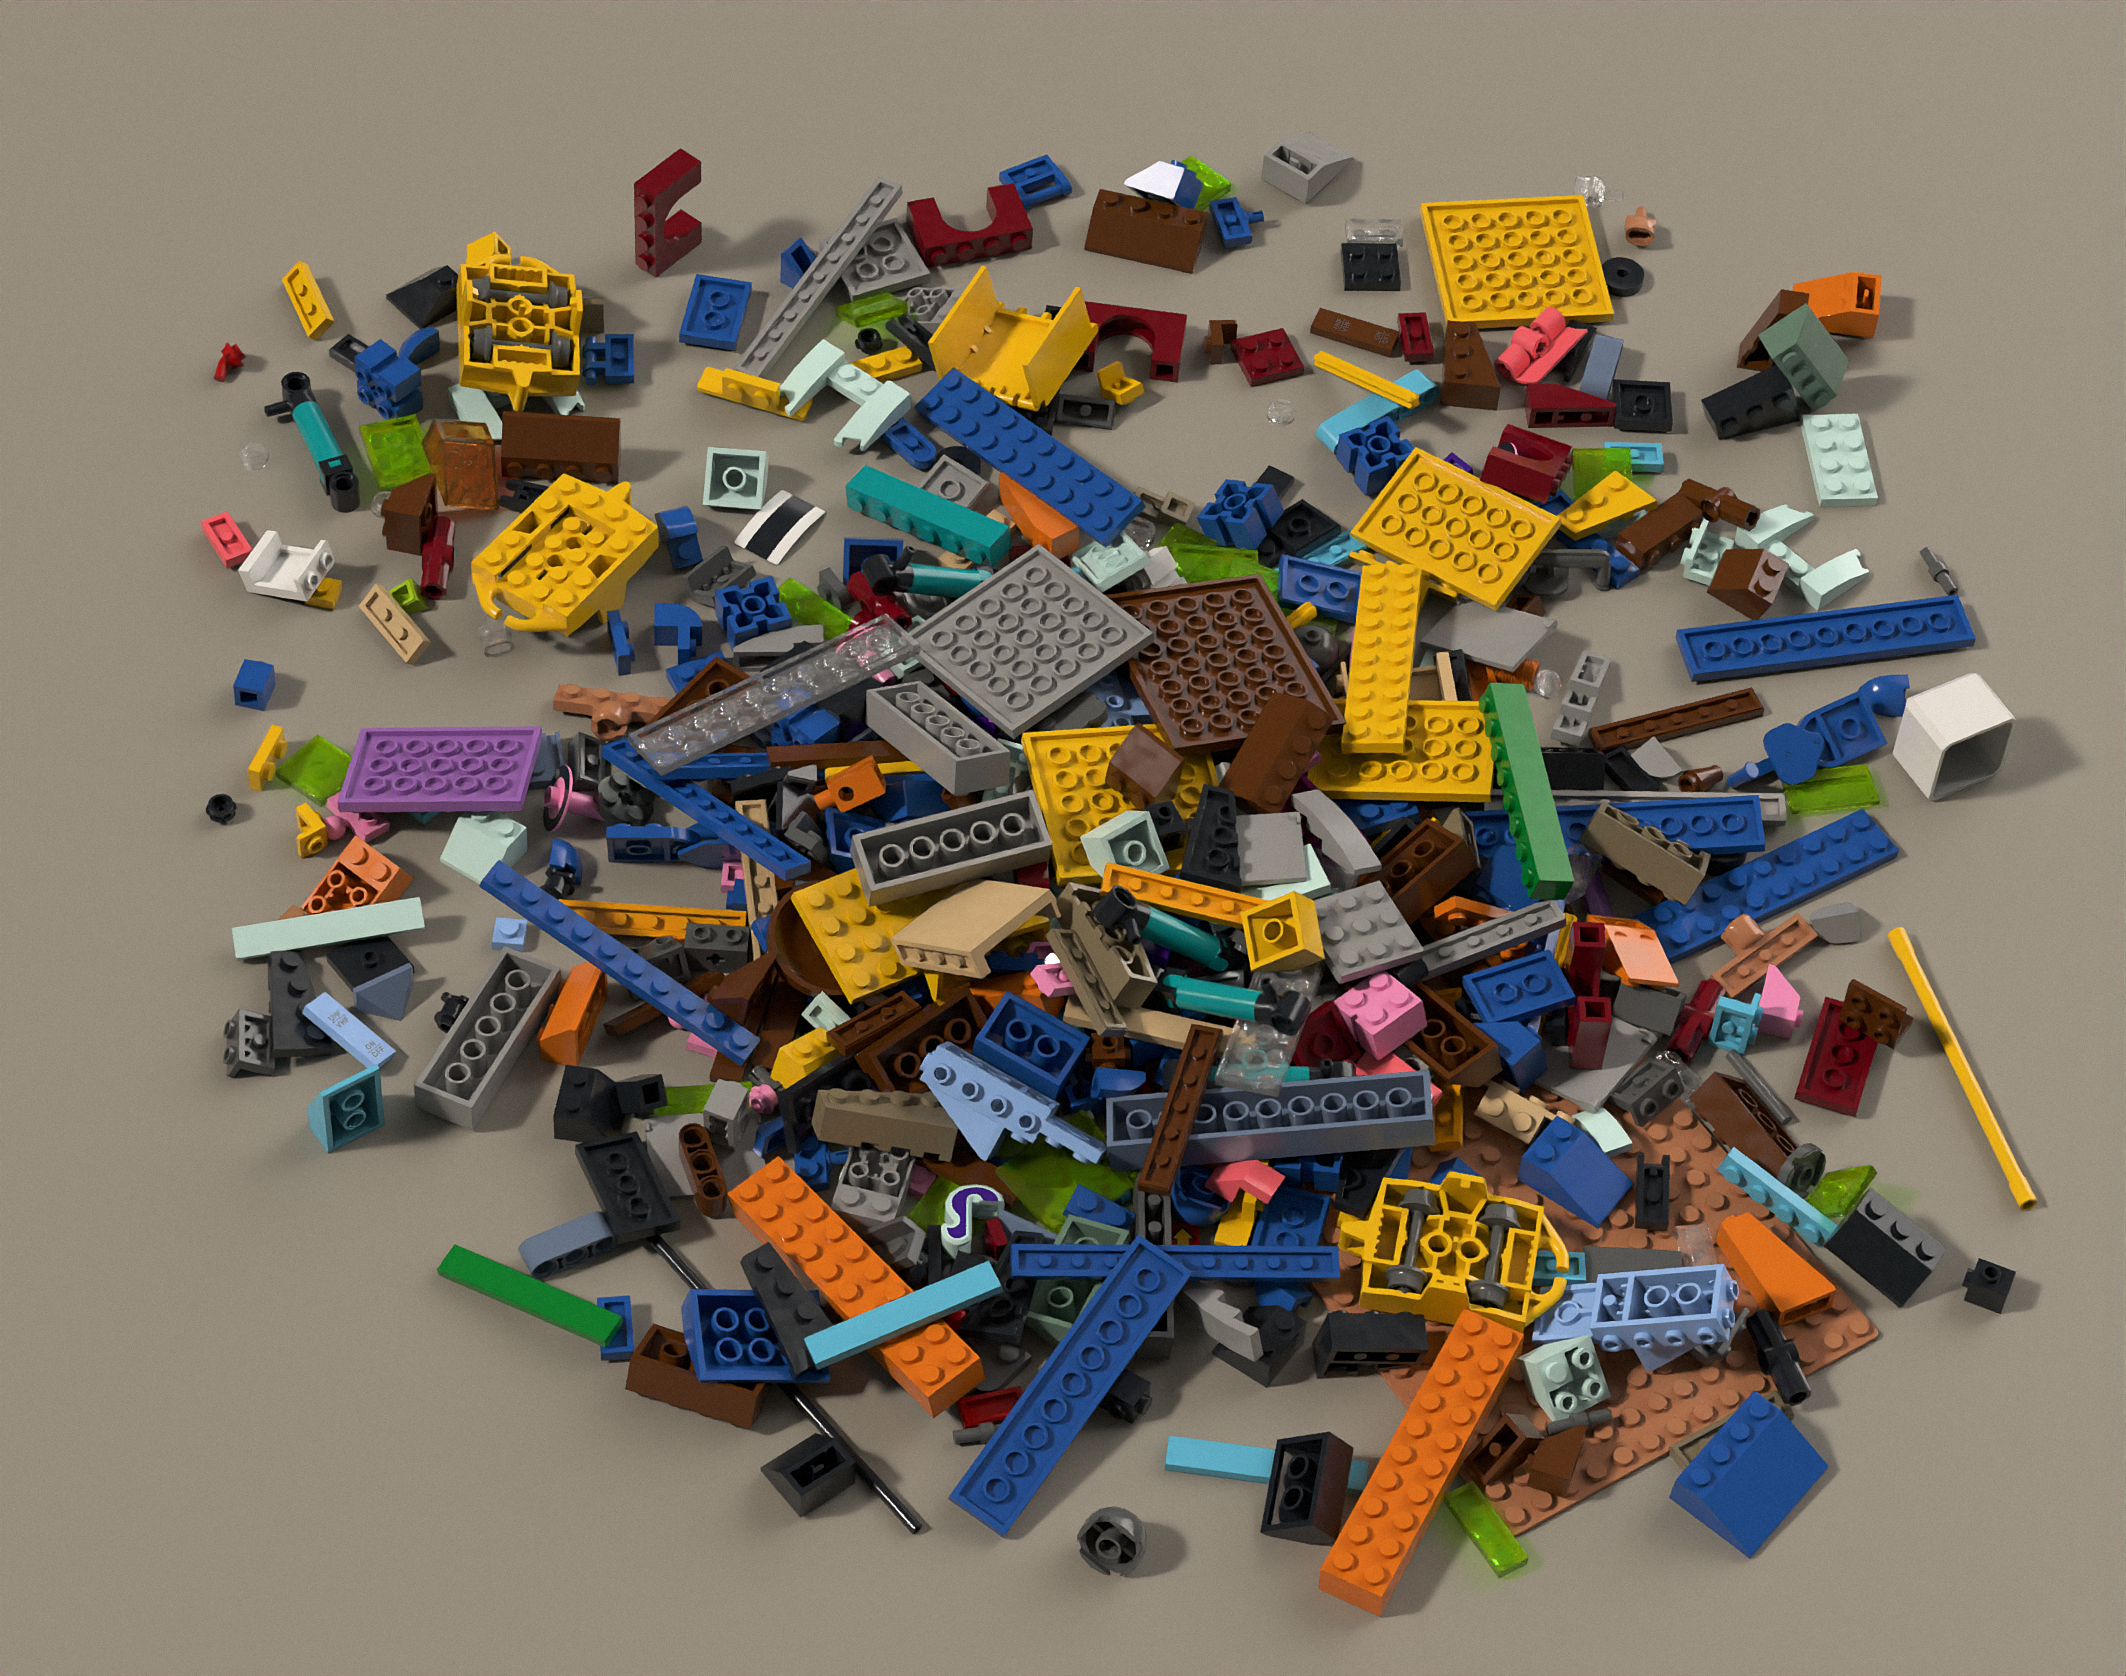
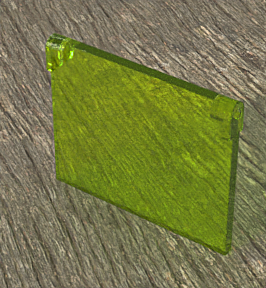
M1080 1110L1066 1120L1067 1123L1107 1144V1136L1083 1110ZM1046 1135L995 1170V1174L1042 1223L1045 1229L1057 1235L1067 1219L1062 1214L1078 1184L1113 1202L1134 1187L1137 1172H1141L1140 1169L1111 1172L1108 1152L1105 1158L1097 1164L1091 1162L1090 1165H1087L1072 1156L1074 1151L1062 1146L1059 1149L1044 1140Z

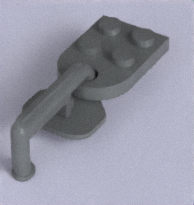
M1543 549L1513 590L1522 586L1532 595L1539 597L1560 596L1568 589L1569 567L1597 568V577L1594 579L1593 584L1598 590L1606 591L1610 588V555L1607 551L1601 549Z

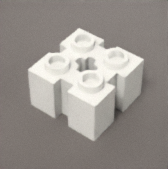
M1167 546L1153 548L1149 552L1142 550L1149 558L1151 564L1117 583L1118 586L1129 592L1187 584L1184 577H1179L1175 571V568L1178 566Z

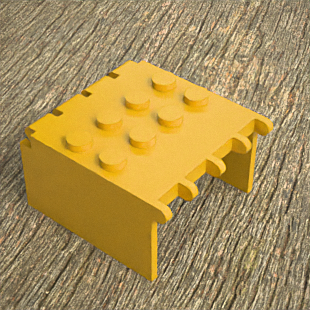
M982 265L928 341L939 381L954 367L1007 405H1017L1019 408L1035 412L1039 411L1041 406L1047 407L1098 332V324L1090 323L1081 288L1075 287L1053 320H1051V313L1044 312L1041 317L1028 315L1026 307L1020 306L1016 312L1006 310L1004 302H997L988 268Z

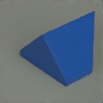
M801 237L797 238L781 253L780 282L792 289L817 258L815 251L806 245Z

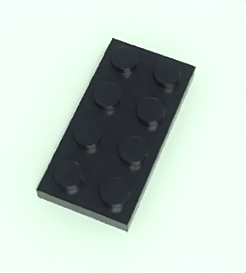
M637 1131L575 1144V1155L617 1244L680 1230V1219Z

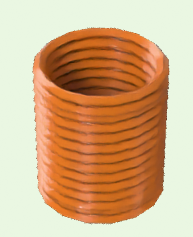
M1526 658L1514 672L1496 667L1495 678L1500 683L1524 684L1525 690L1530 692L1537 679L1540 661Z

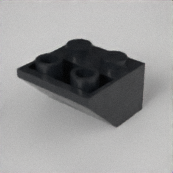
M814 1433L763 1465L761 1472L801 1518L855 1484L856 1461L836 1438Z

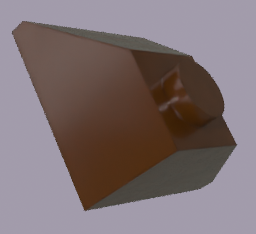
M771 951L725 976L720 986L715 984L707 997V1002L742 1027H745L771 986L775 969L774 964L778 953Z

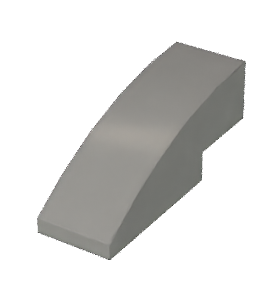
M823 624L784 628L747 640L733 648V666L742 672H760L761 669L804 640L824 651Z

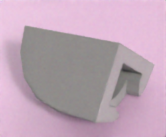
M1654 736L1631 754L1636 763L1653 777L1667 779L1683 773V770Z
M1851 902L1822 907L1810 915L1813 930L1825 941L1830 943H1849L1861 940L1859 911Z

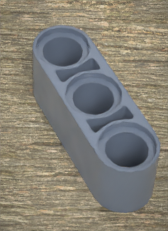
M1596 333L1580 387L1581 392L1608 400L1623 348V339Z
M596 1211L526 1239L521 1243L518 1251L534 1279H543L612 1251L617 1246V1241L603 1212Z

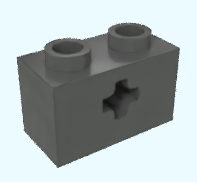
M687 923L684 951L689 971L708 972L714 970L732 973L747 965L750 950V927Z

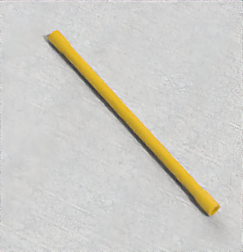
M1902 927L1895 928L1888 933L1887 937L1910 978L2009 1182V1188L2020 1210H2030L2037 1205L2038 1201L2010 1150L1923 972L1905 929Z

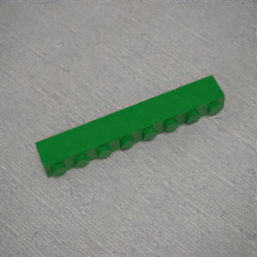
M1489 683L1484 695L1480 696L1479 710L1484 715L1485 734L1489 737L1492 746L1491 758L1496 763L1498 771L1497 783L1502 787L1504 795L1503 807L1505 811H1508L1510 820L1509 831L1511 836H1514L1516 859L1520 861L1522 868V883L1527 888L1529 899L1565 900L1574 883V878L1524 684Z

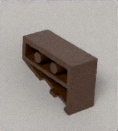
M1784 289L1779 291L1740 343L1737 368L1762 372L1776 365L1758 335L1805 303L1808 304L1809 293Z
M1447 320L1443 349L1440 405L1497 411L1501 386L1476 323Z

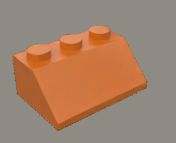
M588 961L572 967L567 979H562L559 984L558 1000L556 1003H551L547 1014L548 1023L545 1028H540L537 1035L536 1045L540 1046L541 1060L564 1066H578L608 997L607 974Z

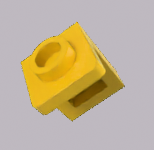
M1119 361L1113 362L1096 373L1103 398L1114 400L1120 405L1132 403L1136 397L1144 393L1142 383L1126 377L1123 365Z
M306 802L295 808L297 825L302 831L296 837L298 854L301 858L315 854L328 845L327 831L322 815L318 811L314 812Z

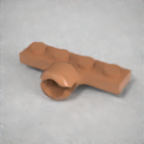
M559 684L553 699V710L592 716L591 730L596 737L609 742L620 739L625 734L630 722L648 723L670 699L662 696H641L633 692H612L604 688L590 689L574 684Z
M1796 913L1770 932L1762 930L1749 915L1742 914L1729 923L1725 928V932L1721 935V939L1735 953L1736 957L1714 972L1709 979L1720 982L1721 986L1726 990V998L1735 999L1766 977L1769 964L1775 965L1778 968L1814 942L1818 934L1799 913Z

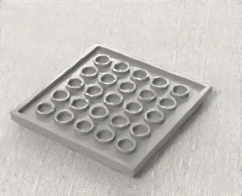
M1038 544L899 640L901 647L1005 733L1015 739L1153 643L1154 635L1148 628Z

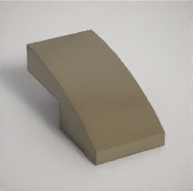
M1138 486L1134 494L1146 506L1136 517L1163 525L1186 526L1195 502L1168 491L1166 497H1162Z

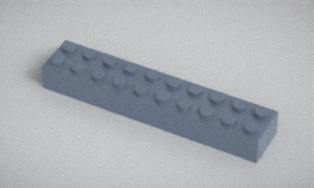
M1422 1070L1206 1089L1180 1166L1436 1145L1430 1071ZM1168 1092L1106 1098L1107 1151L1111 1172L1143 1168Z

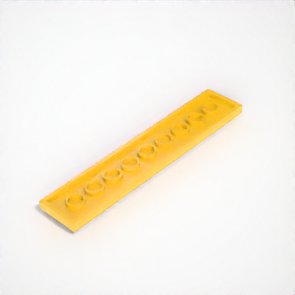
M1362 565L1344 716L1346 724L1343 725L1341 741L1342 753H1404L1422 565Z

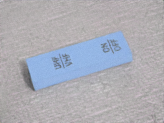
M326 992L304 1007L303 1015L366 1068L375 1064L380 1068L393 1059L396 1051Z

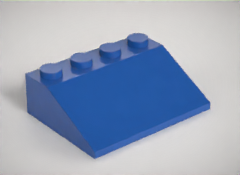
M689 1290L681 1306L685 1342L699 1383L830 1382L829 1366L819 1370L814 1368L793 1381L789 1373L790 1366L788 1361L780 1353L777 1346L778 1339L772 1326H768L764 1317L765 1310L760 1300L756 1299L753 1290ZM807 1290L821 1309L819 1290Z
M1753 1391L1678 1476L1669 1498L1750 1559L1824 1474L1829 1465L1779 1408L1756 1391Z

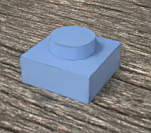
M496 917L492 950H502L506 946L518 952H524L528 928L527 920Z

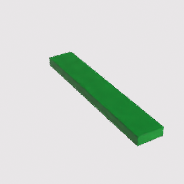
M456 1244L453 1245L437 1268L439 1276L607 1348L623 1324L622 1316Z

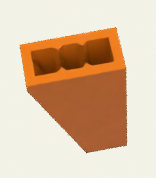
M1749 1212L1739 1216H1729L1720 1223L1715 1240L1761 1310L1773 1311L1781 1328L1832 1307L1837 1290L1835 1286Z

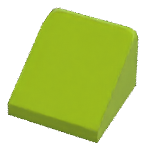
M411 578L388 591L407 614L428 609L425 595L421 594L420 585Z

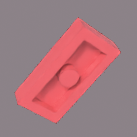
M228 511L200 521L201 530L226 569L244 562L252 552V548Z

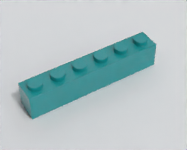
M867 465L845 485L848 507L854 511L861 512L875 518L879 522L896 527L903 532L940 546L977 564L993 568L1012 548L1010 526Z

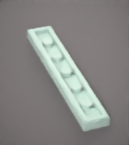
M420 897L235 927L232 928L236 959L239 961L269 956L271 951H298L425 930L421 899Z

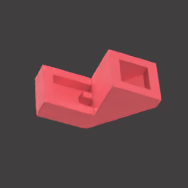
M1259 1160L1219 1163L1204 1186L1231 1203L1241 1189L1268 1204L1281 1186L1285 1176Z

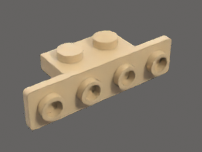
M1488 1080L1483 1084L1488 1090L1474 1113L1478 1118L1530 1146L1545 1120L1552 1122L1556 1116H1559L1572 1125L1575 1122L1574 1118L1562 1111H1558L1556 1115L1547 1111L1546 1107L1548 1104L1532 1095L1529 1100L1518 1095L1519 1088L1504 1080L1501 1085L1492 1080Z

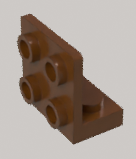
M1852 979L1847 988L1839 1020L1846 1023L1850 1028L1857 1029L1873 1038L1876 1042L1894 1050L1911 1027L1914 1018L1906 1014L1907 1008Z

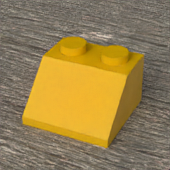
M1292 891L1241 912L1251 971L1299 970L1325 959L1315 902L1296 891Z
M820 1026L779 1048L770 1077L775 1081H779L782 1087L786 1089L841 1055V1053L827 1041L826 1032L828 1031Z

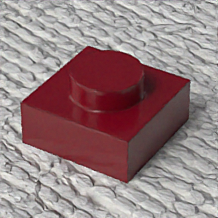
M999 1218L986 1220L985 1234L981 1236L985 1253H991L992 1258L998 1261L1008 1244V1240Z

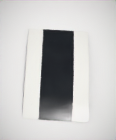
M781 490L762 507V510L756 513L734 543L778 565L797 539L825 511Z

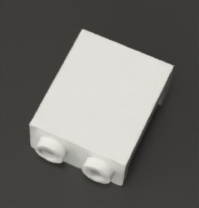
M267 530L238 571L247 592L308 601L332 568L335 558L326 540H320L314 550L282 545L278 533Z

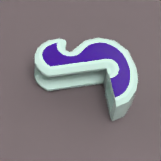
M973 1184L960 1186L949 1194L945 1202V1223L941 1226V1250L945 1256L955 1260L958 1250L971 1253L972 1217L988 1220L998 1218L1001 1209L1004 1210L1005 1206L1003 1197L998 1191L986 1185Z

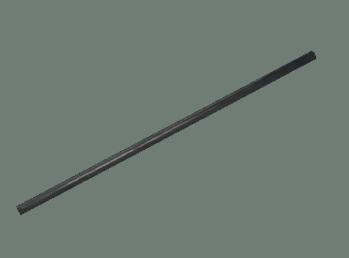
M660 1235L645 1238L690 1289H708ZM776 1383L822 1435L837 1439L856 1461V1473L912 1534L919 1532L922 1524L794 1383Z

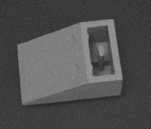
M1311 132L1280 140L1264 154L1261 179L1306 204L1354 159V156Z
M966 287L912 288L899 306L893 310L885 324L891 319L898 322V316L902 313H907L933 335Z
M863 1142L861 1147L851 1146L830 1208L859 1237L861 1231L902 1216L917 1156H911L909 1149L892 1147L890 1152L881 1151L867 1142Z

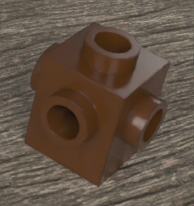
M1091 1033L1090 1046H1087L1084 1050L1085 1065H1090L1091 1081L1096 1067L1124 1070L1125 1064H1130V1045H1124V1037L1099 1036L1098 1033Z

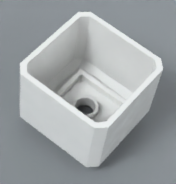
M1969 673L1907 698L1892 754L1929 800L1935 801L1999 773L2003 769L2017 720L1980 675Z

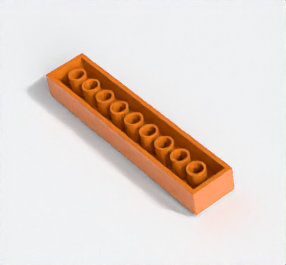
M779 1156L727 1193L734 1216L763 1245L770 1242L807 1290H819L821 1305L839 1323L914 1292ZM941 1318L866 1349L933 1419L986 1379L980 1357Z
M1465 1308L1462 1310L1320 1568L1319 1590L1379 1617L1381 1616L1518 1362L1517 1358L1522 1355L1523 1333Z

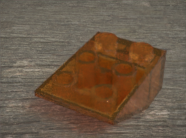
M433 419L421 445L432 473L436 474V483L445 506L498 510L500 506L498 504L499 494L495 445L487 424Z

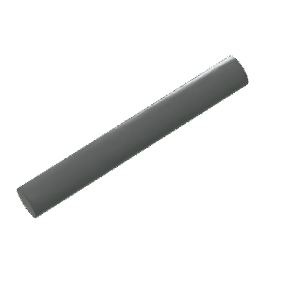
M1735 1049L1728 1052L1726 1059L1777 1120L1782 1125L1788 1124L1792 1116Z

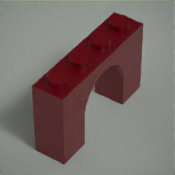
M681 148L634 183L635 264L641 270L647 271L654 277H658L702 243V222L682 209L666 220L674 204L701 183V161Z
M1011 183L987 188L986 208L992 223L978 231H961L949 226L943 220L934 197L907 202L906 223L925 266L929 268L1032 249L1033 227L1015 184Z
M1085 301L1090 323L1098 324L1099 328L1097 334L1073 369L1093 372L1098 346L1105 339L1115 335H1131L1145 341L1152 350L1150 379L1178 383L1187 314Z
M1507 424L1502 432L1498 446L1504 442L1512 443L1517 449V454L1493 446L1488 453L1480 481L1546 504L1550 496H1556L1567 473L1570 472L1574 457L1570 456L1573 446Z
M1574 921L1572 923L1563 965V974L1576 996L1575 1004L1565 1007L1570 1068L1601 1069L1612 1025L1610 998L1599 997L1600 975L1606 951L1604 923Z

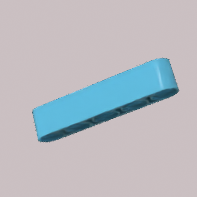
M1416 369L1393 383L1419 395L1418 401H1420L1419 406H1415L1413 410H1410L1373 393L1325 420L1318 427L1315 434L1316 438L1332 453L1337 455L1339 434L1360 427L1362 431L1368 430L1369 423L1389 416L1397 424L1433 403L1440 393V388L1420 369Z

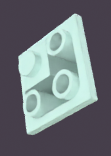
M1582 1336L1544 1344L1517 1358L1528 1391L1552 1422L1569 1418V1414L1583 1411L1611 1397L1591 1336Z

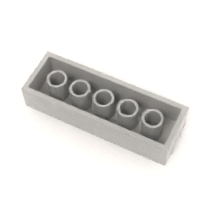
M915 681L867 690L865 724L935 779L936 782L940 783L951 794L966 796L969 792L980 790L993 791L996 787L1009 785L1011 751L923 682Z
M1032 789L853 835L850 853L868 907L1049 861L1053 844Z
M504 946L415 1082V1107L474 1130L544 1020L551 1003H554L558 998L561 968Z

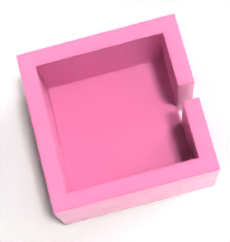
M1385 970L1370 975L1334 1001L1354 1041H1359L1360 1046L1378 1061L1427 1026L1422 1000Z

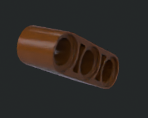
M688 1123L679 1131V1157L698 1209L707 1217H718L727 1208V1184L707 1130L701 1124ZM709 1195H715V1196H717V1197L711 1198V1197H707V1196H709Z

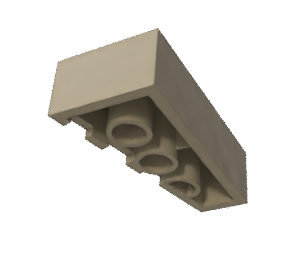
M1602 801L1584 828L1579 841L1583 843L1588 851L1594 854L1600 853L1609 858L1612 865L1620 870L1627 869L1635 874L1641 883L1647 886L1653 885L1660 889L1669 900L1673 902L1680 901L1686 905L1704 878L1711 855L1702 850L1697 855L1688 849V843L1677 839L1676 842H1671L1665 838L1661 830L1653 826L1642 828L1638 826L1639 821L1637 818Z
M1069 882L1056 900V905L1061 914V917L1057 920L1063 929L1076 931L1114 1004L1119 1007L1139 1009L1157 984L1142 943L1140 942L1137 945L1130 944L1125 929L1119 927L1117 930H1110L1096 919L1093 909L1104 897L1100 896L1101 889Z
M839 1088L818 1090L811 1122L820 1141L861 1147L863 1142H867L881 1151L890 1152L892 1147L909 1149L910 1155L923 1157L924 1152L939 1154V1160L951 1162L958 1131L956 1124L932 1092L919 1094L893 1091L891 1093L875 1092L868 1089L845 1091Z

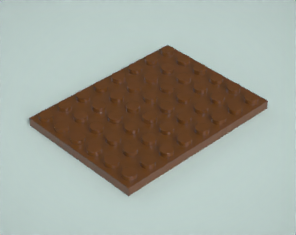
M1261 574L1105 595L1153 632L1154 642L1125 661L1123 666L1164 742L1182 757L1240 748L1273 692L1311 701L1335 717L1325 735L1343 733V725L1346 724L1344 717Z

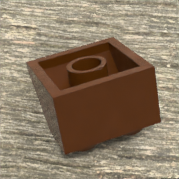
M429 473L392 489L389 499H384L381 506V516L385 517L382 535L386 537L388 550L417 556L422 555L423 544L427 543L430 520H434L438 516L436 474Z
M1726 549L1722 554L1706 593L1751 620H1759L1773 604L1789 563L1766 549Z
M1137 723L1109 761L1105 782L1113 790L1118 791L1131 801L1137 809L1143 811V808L1150 804L1175 799L1185 758L1143 725Z

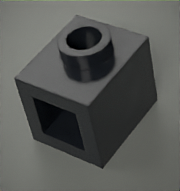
M1172 800L1153 803L1144 807L1143 811H1149L1163 851L1168 852L1183 848L1187 826Z
M641 1074L615 1082L622 1113H634L635 1118L653 1115L654 1109L668 1106L662 1074Z
M1979 1258L1975 1270L1968 1268L1962 1286L1968 1289L1963 1301L2001 1314L2016 1271Z
M1124 1369L1098 1406L1107 1410L1114 1418L1123 1419L1133 1424L1138 1415H1145L1153 1400L1150 1397L1151 1382Z

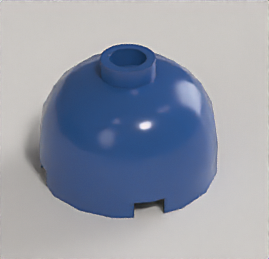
M1187 1165L1185 1169H1180L1179 1167L1170 1194L1171 1210L1181 1222L1197 1227L1211 1226L1228 1212L1232 1203L1204 1186L1214 1172L1213 1169L1204 1165Z

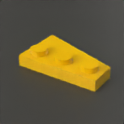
M1615 470L1557 515L1562 523L1558 529L1576 541L1606 529L1607 524L1621 518L1623 521L1633 518L1634 513L1644 509L1647 511L1656 509L1657 500Z

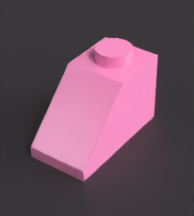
M1769 964L1759 1003V1006L1764 1007L1759 1025L1754 1026L1759 1027L1758 1032L1790 1039L1793 1027L1800 1028L1804 1010L1798 1009L1799 994L1775 965Z

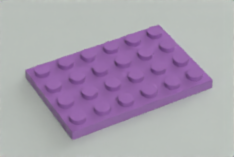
M541 726L361 728L337 801L339 812L449 813L453 811H522L543 737Z

